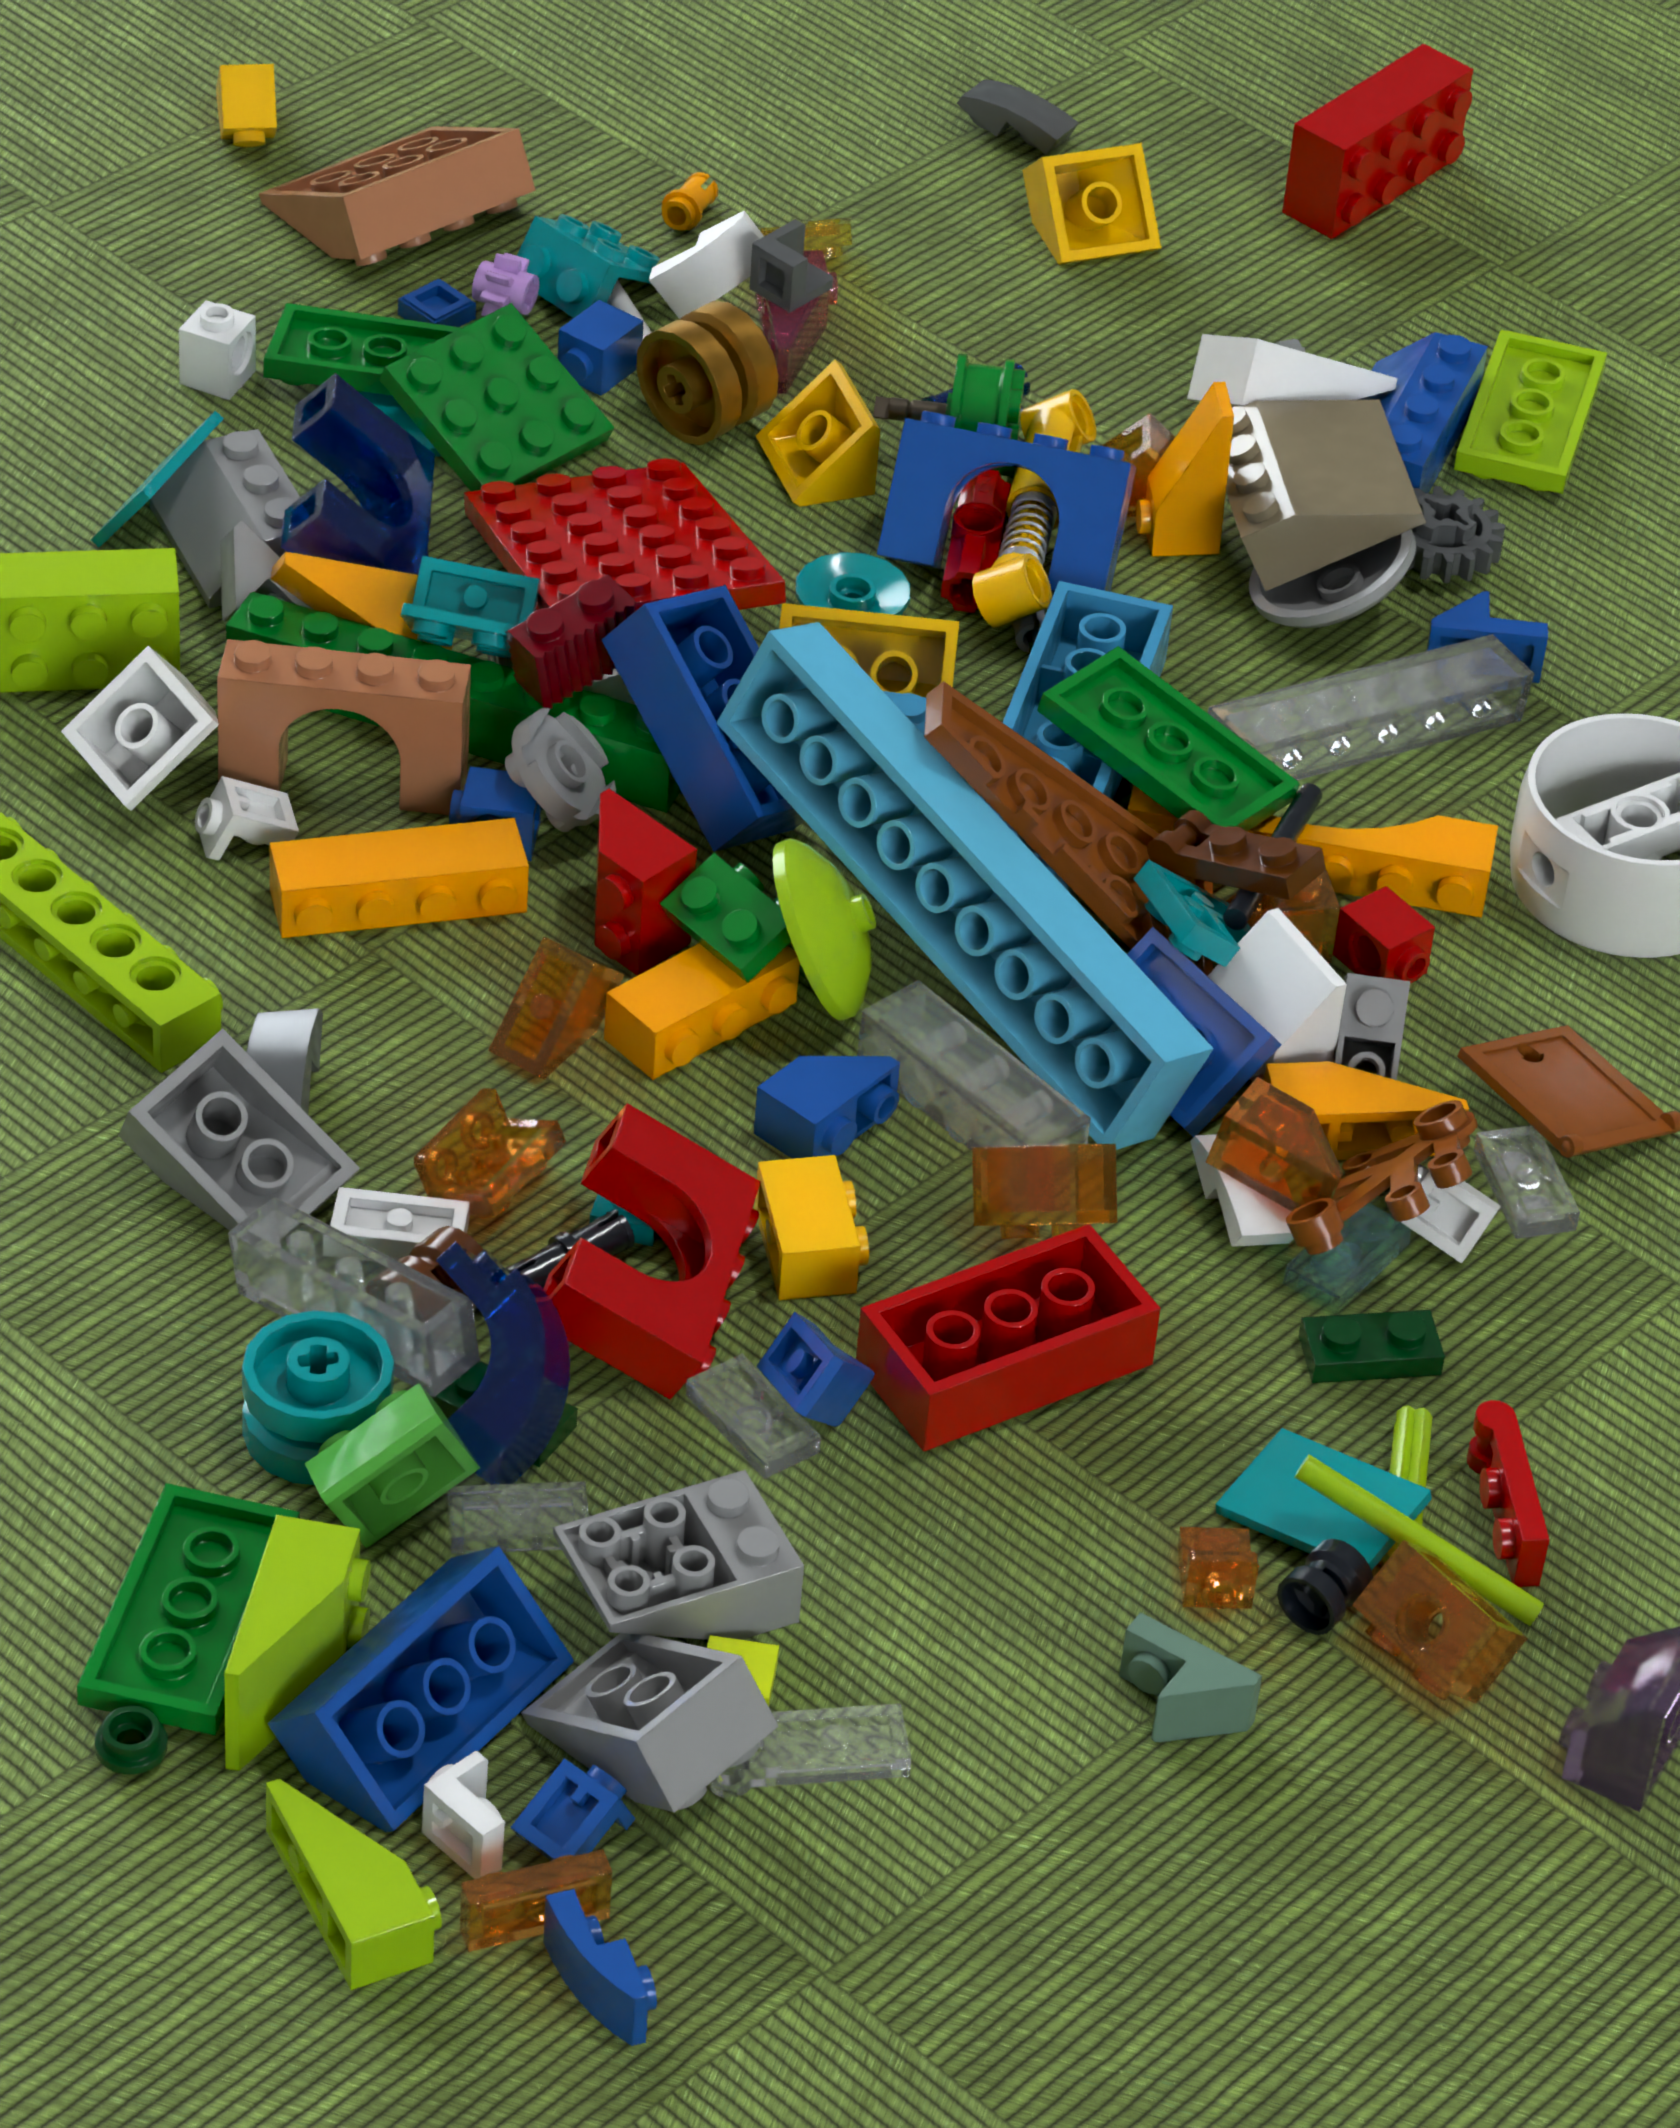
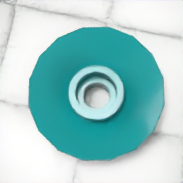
M840 552L821 556L806 564L796 577L795 597L800 605L902 615L910 603V583L903 572L887 560L865 553Z

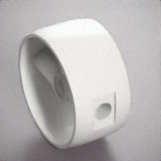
M1628 713L1588 717L1561 727L1544 739L1537 747L1520 786L1510 840L1511 878L1518 897L1529 912L1543 925L1565 939L1589 949L1612 955L1637 958H1657L1680 954V860H1662L1663 856L1680 850V722L1663 717Z

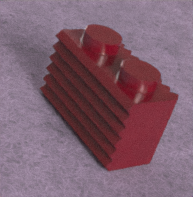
M607 574L598 580H591L582 584L575 593L548 608L534 611L527 620L505 631L509 638L507 642L510 646L508 650L512 655L510 657L513 663L511 667L515 672L513 676L517 683L543 708L552 709L553 704L562 703L564 697L572 698L574 691L582 692L584 686H592L593 681L602 680L604 674L612 675L613 669L616 668L601 639L637 611L635 600Z

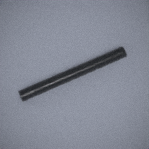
M1306 783L1300 787L1271 837L1290 838L1295 842L1298 840L1322 799V792L1318 786ZM1238 889L1223 915L1225 924L1233 930L1245 928L1265 894Z

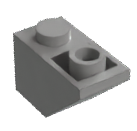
M1347 973L1344 978L1347 986L1334 1063L1397 1080L1410 981Z

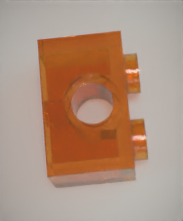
M1406 1540L1402 1541L1352 1604L1371 1622L1365 1630L1366 1633L1392 1655L1398 1657L1402 1652L1418 1666L1412 1673L1413 1677L1429 1692L1442 1700H1446L1452 1694L1477 1703L1528 1639L1434 1552ZM1442 1613L1443 1624L1441 1631L1435 1639L1430 1641L1428 1635L1429 1626L1432 1620Z

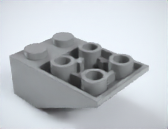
M746 1470L553 1527L555 1539L609 1632L709 1640V1635L743 1640L799 1622L804 1564Z

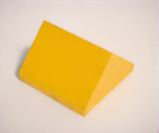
M834 359L755 435L792 502L799 507L875 495L880 428L843 365Z

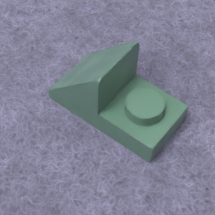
M1141 1612L1127 1627L1119 1676L1133 1683L1140 1690L1158 1696L1151 1736L1152 1741L1168 1742L1245 1732L1253 1725L1262 1675Z

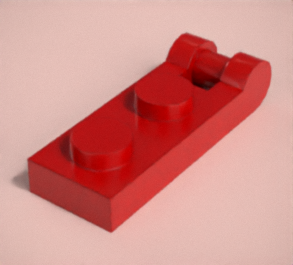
M1496 1400L1485 1401L1476 1409L1473 1422V1430L1476 1436L1469 1442L1467 1464L1474 1472L1480 1474L1479 1488L1483 1508L1493 1510L1495 1518L1493 1524V1548L1496 1558L1498 1560H1506L1513 1584L1518 1587L1540 1586L1550 1539L1517 1416L1513 1408L1504 1402Z

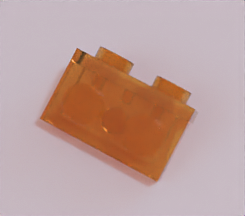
M482 1088L415 1155L414 1165L428 1197L469 1201V1215H474L477 1218H490L502 1213L509 1207L511 1199L533 1177L539 1175L546 1168V1163L566 1143L558 1121L508 1118L496 1089Z

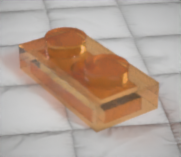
M604 1850L576 1856L565 1855L547 1863L508 1872H492L478 1879L461 1882L460 1932L468 1952L544 1934L546 1895L561 1891L575 1890L585 1917L595 1915L598 1921L610 1919L612 1869Z

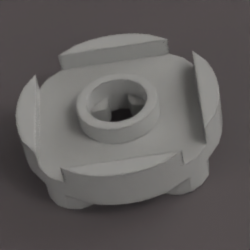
M542 708L520 722L514 729L511 742L513 752L505 758V767L510 778L517 785L526 787L532 797L545 810L551 824L562 832H568L575 826H586L599 818L600 793L608 788L616 793L615 781L608 785L605 784L601 768L609 762L604 750L591 732L580 721L565 712L554 718L547 714L550 708Z

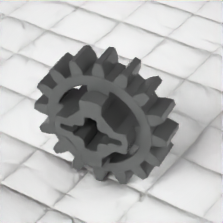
M1435 486L1433 494H1425L1419 488H1414L1426 523L1412 529L1416 540V551L1408 570L1414 568L1420 572V579L1423 580L1429 578L1431 574H1438L1443 583H1450L1451 575H1459L1467 582L1472 581L1474 570L1485 575L1490 573L1491 563H1499L1505 532V524L1498 523L1499 512L1497 510L1483 511L1485 500L1476 498L1471 501L1464 497V490L1458 489L1451 496L1445 495L1441 486Z

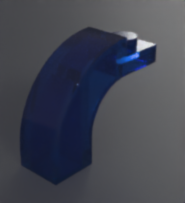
M455 1241L436 1261L471 1299L485 1318L490 1333L491 1354L488 1368L481 1384L475 1393L448 1421L480 1466V1469L475 1473L505 1493L538 1459L557 1428L564 1410L570 1381L569 1346L559 1313L550 1297L539 1284L517 1268L509 1274L501 1263L487 1250L483 1249L475 1256Z

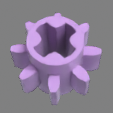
M497 253L494 262L484 260L479 265L472 284V297L476 301L485 303L482 316H486L510 303L514 305L520 314L528 315L537 299L539 278L537 275L526 272L530 262L529 259L509 253H504V255Z

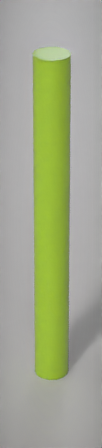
M1310 1454L1307 1455L1296 1472L1294 1478L1526 1625L1531 1626L1543 1608L1544 1603Z

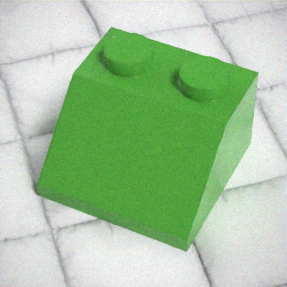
M420 1383L410 1390H401L385 1398L378 1405L373 1416L353 1430L341 1431L331 1436L321 1445L318 1454L305 1463L316 1489L325 1504L345 1526L360 1529V1542L366 1549L480 1469V1466L440 1407Z

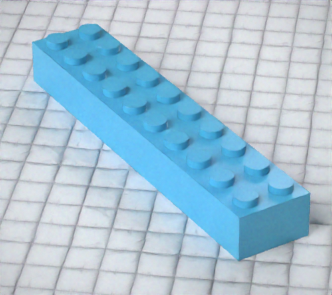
M819 622L769 631L716 724L1105 1153L1154 1139L1214 1048L969 783L924 738L919 729Z

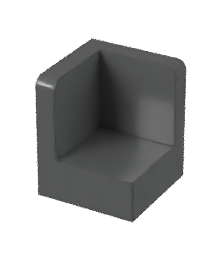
M796 219L752 243L749 289L789 313L829 291L833 285V277L830 274L809 263L808 258L803 256L805 224Z

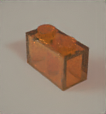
M1116 1144L972 1147L974 1226H1000V1239L1040 1238V1225H1051L1052 1237L1087 1224L1118 1223Z

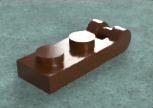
M1197 810L1186 812L1175 821L1173 831H1163L1151 840L1147 846L1150 860L1174 874L1291 900L1326 870L1322 848L1296 843L1290 838H1273L1246 832L1244 829L1236 826L1224 827L1211 824L1209 819Z

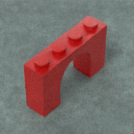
M627 1103L595 1140L580 1184L648 1224L663 1239L671 1251L677 1265L679 1281H665L648 1276L585 1239L580 1238L549 1273L533 1321L668 1399H671L689 1379L695 1383L699 1382L709 1369L716 1354V1347L710 1345L712 1335L717 1332L724 1322L731 1306V1302L724 1298L726 1290L734 1283L745 1262V1256L739 1253L740 1246L751 1234L759 1217V1211L755 1210L753 1205L761 1181Z

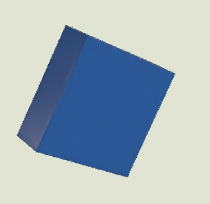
M438 278L398 298V315L405 320L460 327L476 319V303Z

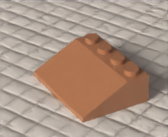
M432 126L259 193L261 203L331 258L354 259L356 266H364L386 259V250L399 245L400 248H411L425 244L431 240L430 232L442 227L444 231H453L470 226L475 223L473 215L485 210L487 214H495L513 209L518 206L516 198L536 190L519 128Z

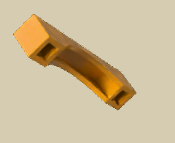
M1135 785L1133 786L1128 812L1158 833L1173 831V825L1178 818ZM1272 815L1248 832L1271 837L1281 817ZM1440 815L1410 824L1384 828L1345 829L1306 824L1296 843L1323 849L1326 870L1306 887L1364 897L1387 886L1411 906L1482 918L1498 825Z

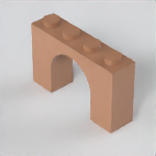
M227 639L217 676L219 723L218 782L224 776L280 791L288 761V726L297 718L313 711L340 709L355 712L373 720L384 728L394 740L400 756L399 810L449 815L454 789L464 791L468 776L471 665L451 663L439 659L422 660L387 656L381 653L364 654L326 650L321 647H297L269 644L257 640L240 641Z

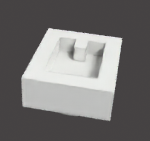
M224 776L220 778L210 798L206 797L201 801L195 817V829L200 835L205 856L217 861L221 859L233 836L240 837L255 845H270V842L295 840L299 833L287 793Z
M1419 1164L1418 1182L1421 1183L1430 1207L1421 1215L1401 1223L1460 1263H1463L1501 1206L1465 1181L1449 1188H1437L1430 1171Z
M474 1751L454 1765L448 1764L443 1766L424 1784L422 1833L481 1884L502 1870L505 1821L502 1819L497 1808L486 1799L488 1760L478 1751Z

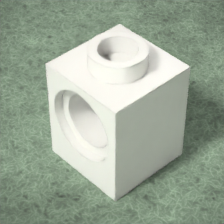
M205 300L179 328L180 384L230 400L256 371V316L232 309L225 304Z

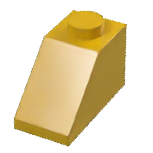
M274 64L220 65L216 84V96L221 139H233V145L238 147L265 145V138H274L277 129Z

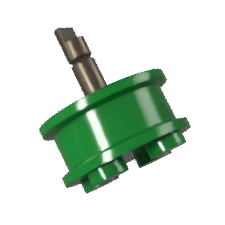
M959 353L953 393L948 392L947 403L912 400L910 402L904 398L876 396L873 418L905 421V418L920 421L922 411H929L955 417L954 428L976 432L978 422L1008 427L1012 429L1010 439L1018 440L1020 407L1023 398L1026 370L1015 369V360L1006 359L1003 367L969 363L968 355ZM998 467L990 470L999 471L1001 478L1002 476L1012 477L1014 467Z

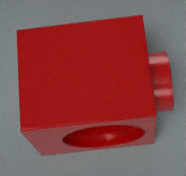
M1385 886L1340 908L1332 954L1355 974L1404 980L1413 983L1427 973L1435 926Z

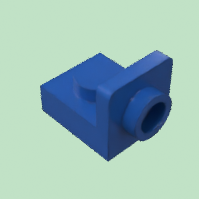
M564 1758L510 1828L520 1839L573 1876L614 1822L627 1830L636 1818L621 1800L627 1790L615 1778L594 1764L585 1773Z

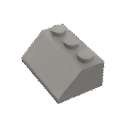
M259 429L236 431L226 436L204 440L150 499V508L173 548L176 549V553L209 608L222 606L220 541L241 520L279 557L285 551L319 557L320 528Z

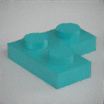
M1149 859L1133 878L1149 899L1145 904V908L1153 917L1171 929L1172 933L1168 937L1169 941L1181 953L1192 960L1198 961L1203 955L1226 967L1240 949L1238 942L1251 930L1248 923L1241 930L1229 928L1223 920V915L1229 906L1228 902Z

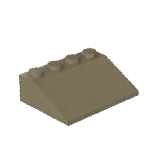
M1380 400L1253 401L1242 407H1232L1234 422L1226 494L1241 539L1265 591L1426 523Z

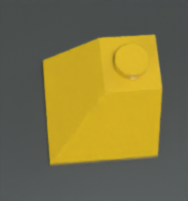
M1142 143L1041 157L1022 170L1032 223L1058 265L1161 249Z

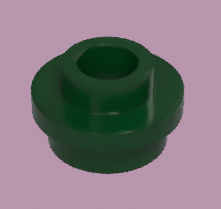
M124 1706L113 1710L105 1717L95 1735V1753L98 1760L107 1769L116 1773L133 1775L147 1772L159 1765L167 1753L168 1740L164 1726L159 1722L154 1713L143 1707Z

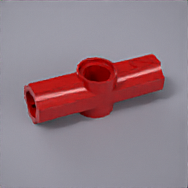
M996 470L985 471L972 479L960 492L958 506L953 513L951 540L941 585V597L947 599L956 611L970 613L976 611L978 607L973 594V577L976 573L991 568L998 558L1001 549L1011 484L1004 481L999 471Z

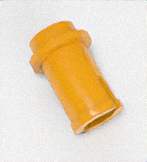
M696 172L690 175L680 189L672 190L664 197L661 207L662 217L670 228L674 230H691L699 224L702 219V212L718 196V186L715 181L705 190L701 187L710 177L708 174Z

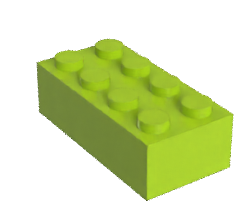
M175 548L0 553V692L104 689L147 646L180 671L179 585Z

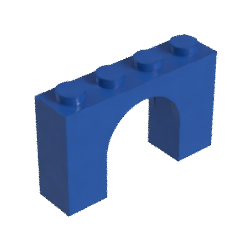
M922 411L920 421L905 418L877 555L887 559L940 569L953 507L963 488L976 476L990 469L1018 467L1040 476L1052 491L1057 503L1059 526L1048 576L1051 592H1055L1059 581L1111 592L1137 468L1132 463L1123 462L1125 451L1099 445H1091L1089 455L1068 451L1069 440L1038 433L1034 434L1033 443L1010 439L1011 428L984 422H978L976 432L954 428L955 417L929 411Z

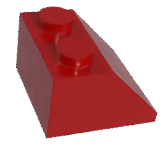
M610 788L600 793L594 945L608 958L616 960L638 976L691 943V936L667 917L660 903L696 870L697 849Z

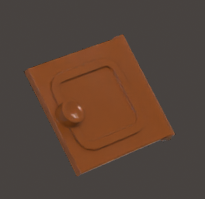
M1568 1025L1461 1047L1457 1057L1566 1158L1680 1131L1679 1112L1669 1111L1664 1113Z

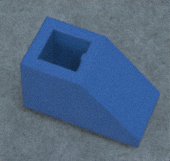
M799 1056L757 1086L754 1134L791 1159L828 1155L838 1156L849 1148L853 1140L873 1125L884 1123L894 1113L899 1102L897 1090L900 1062L891 1056Z

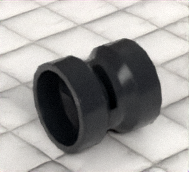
M1332 1538L1323 1540L1306 1557L1305 1566L1296 1567L1278 1585L1277 1597L1285 1615L1297 1627L1307 1633L1322 1635L1327 1634L1345 1616L1347 1607L1355 1606L1372 1589L1374 1578L1369 1564L1356 1548L1342 1540Z

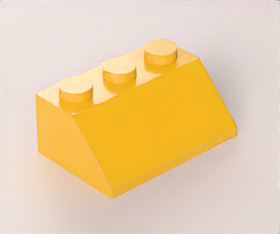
M782 604L779 629L819 622L882 691L901 694L912 693L926 698L927 694L943 681L953 687L960 621Z

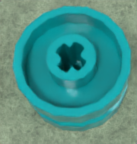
M317 1310L285 1315L261 1328L246 1346L242 1365V1392L245 1398L242 1409V1434L249 1455L267 1472L292 1483L315 1485L305 1463L318 1454L321 1445L331 1436L341 1431L353 1430L373 1416L378 1405L393 1392L394 1359L387 1340L366 1322L344 1313Z

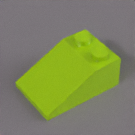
M276 1515L224 1673L225 1769L240 1771L276 1738L267 1723L368 1633L370 1608L360 1607L359 1602L364 1601L367 1593L371 1561L360 1558L359 1528Z

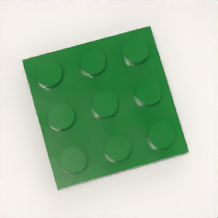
M512 303L385 366L379 378L380 382L470 491L481 490L482 485L494 481H506L514 485L526 484L606 442L615 428Z

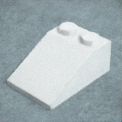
M1202 334L1187 399L1200 403L1214 382H1225L1232 407H1242L1253 401L1357 400L1394 390L1398 378L1260 339Z

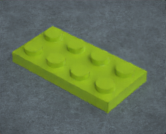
M1501 329L1458 446L1454 470L1471 473L1482 479H1497L1524 485L1535 491H1551L1563 494L1605 369L1607 352Z

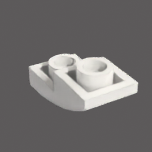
M742 211L701 232L696 246L653 267L649 281L677 317L681 319L686 314L717 300L750 277L752 243L761 239L764 235L747 213Z
M1253 1133L1195 1135L1190 1142L1205 1199H1219L1231 1246L1289 1244L1293 1240V1236L1286 1223V1218L1293 1211L1278 1171Z

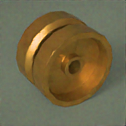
M714 300L686 314L680 320H675L646 335L637 350L636 371L641 392L652 414L669 433L684 443L701 446L725 434L735 426L769 410L777 396L779 375L772 349L762 330L750 316L728 302Z

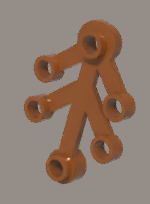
M1458 1100L1437 1104L1423 1111L1415 1118L1414 1124L1418 1131L1416 1134L1375 1150L1361 1152L1347 1159L1341 1166L1345 1177L1331 1183L1314 1186L1305 1191L1299 1197L1301 1206L1287 1216L1286 1223L1296 1245L1305 1247L1309 1255L1321 1254L1335 1248L1343 1241L1341 1230L1345 1225L1344 1222L1389 1187H1391V1191L1384 1199L1394 1221H1407L1424 1213L1430 1207V1203L1421 1183L1418 1182V1165L1433 1153L1435 1154V1158L1428 1163L1427 1167L1436 1187L1440 1189L1455 1186L1468 1179L1473 1171L1462 1149L1470 1143L1469 1135L1478 1126L1474 1114L1465 1111L1462 1102Z

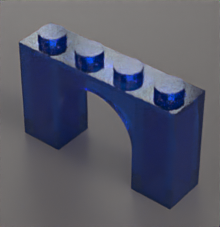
M335 373L295 405L292 440L334 473L351 490L362 507L324 478L284 510L280 547L287 552L418 575L422 556H429L428 541L431 523L432 490L434 487L435 454Z

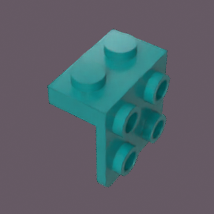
M560 214L557 220L535 216L517 254L519 257L530 260L526 272L538 276V295L573 318L598 300L607 303L619 277L651 284L649 281L651 270L657 266L660 260L656 255L634 245H630L628 248L620 243L622 234L610 226L593 221L591 226L588 227L583 222L564 214Z
M422 556L413 604L403 603L401 617L409 628L412 629L411 632L418 634L417 640L452 647L453 639L459 638L471 641V644L476 646V651L479 653L510 658L511 653L508 650L510 646L507 642L509 638L505 631L527 620L529 615L536 611L541 580Z

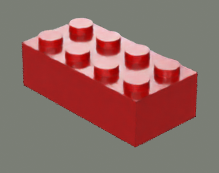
M1423 43L1294 123L1282 213L1333 239L1348 228L1358 225L1364 218L1384 205L1390 204L1395 198L1415 185L1423 183L1429 176L1446 165L1454 163L1461 155L1465 145L1463 131L1466 113L1472 102L1470 88L1474 69Z
M1090 1224L861 1307L856 1360L874 1371L875 1375L870 1384L922 1451L925 1452L1153 1365L1161 1308Z

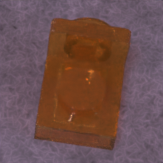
M1180 1527L1177 1547L1183 1607L1252 1609L1259 1563L1257 1553L1251 1552L1249 1529Z

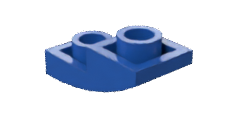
M574 1889L546 1895L543 1942L553 1964L566 1985L594 2018L613 2034L631 2046L646 2043L648 2011L654 2010L657 2007L656 1989L649 1968L646 1965L637 1967L626 1938L604 1943L598 1919L595 1915L585 1917Z

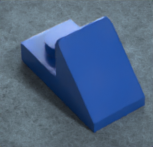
M1489 591L1481 592L1431 619L1424 660V672L1540 683L1548 641V623L1490 618Z
M797 1312L793 1313L757 1364L758 1369L794 1411L805 1418L834 1427L839 1426L844 1421L875 1375L872 1369L837 1348L816 1324Z

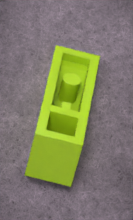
M280 1778L267 1782L266 1831L350 1990L433 1963L434 1930L442 1927V1917L437 1899L430 1887L424 1886L420 1888L404 1860Z

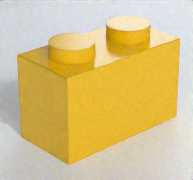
M828 1155L758 1162L757 1180L761 1181L755 1199V1210L759 1211L758 1224L778 1300L857 1293L859 1266L868 1265L869 1242L865 1226H855L853 1220L856 1217L854 1185L851 1180H842L836 1156Z

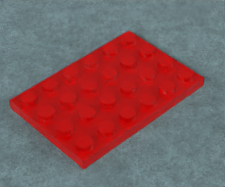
M666 458L656 459L648 462L647 467L630 470L617 466H604L594 469L592 475L570 478L564 474H546L538 477L535 483L514 485L511 482L494 481L482 485L481 490L464 492L465 515L508 573L541 580L536 610L552 606L578 591L582 584L591 580H598L607 574L635 600L637 610L646 603L726 585L739 610L786 603L785 580L684 462L680 463L678 460Z

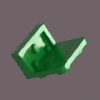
M715 853L708 857L660 903L669 919L747 983L787 945L794 950L778 898L773 901L764 894L765 888L763 884L745 865L738 863L732 868ZM800 964L799 974L808 981Z

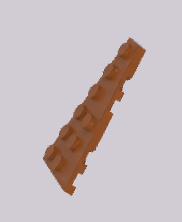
M943 681L930 691L926 696L924 738L1130 949L1152 927L1169 941L1168 937L1172 933L1171 929L1148 912L1145 904L1149 899L1133 879L1147 860H1150L1147 846L1160 833ZM1178 875L1213 894V882ZM1203 955L1198 961L1187 957L1207 976L1212 972L1211 959Z

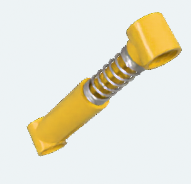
M1077 389L1068 390L1026 407L1021 411L1020 422L1025 438L1024 442L1033 443L1035 433L1050 435L1069 440L1067 450L1080 453L1083 445L1093 442L1096 438L1097 429L1092 410L1087 400ZM1018 467L1007 501L1006 512L1009 518L999 556L991 568L976 573L972 581L977 607L986 622L993 628L1047 609L1052 600L1051 586L1042 565L1047 554L1052 530L1059 525L1057 503L1052 491L1040 476Z

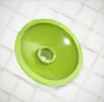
M794 838L778 842L773 849L772 858L775 887L785 925L801 967L819 1001L833 1018L843 1021L854 1017L864 1002L872 968V953L868 931L876 928V920L871 904L864 893L855 895L841 871L810 845Z

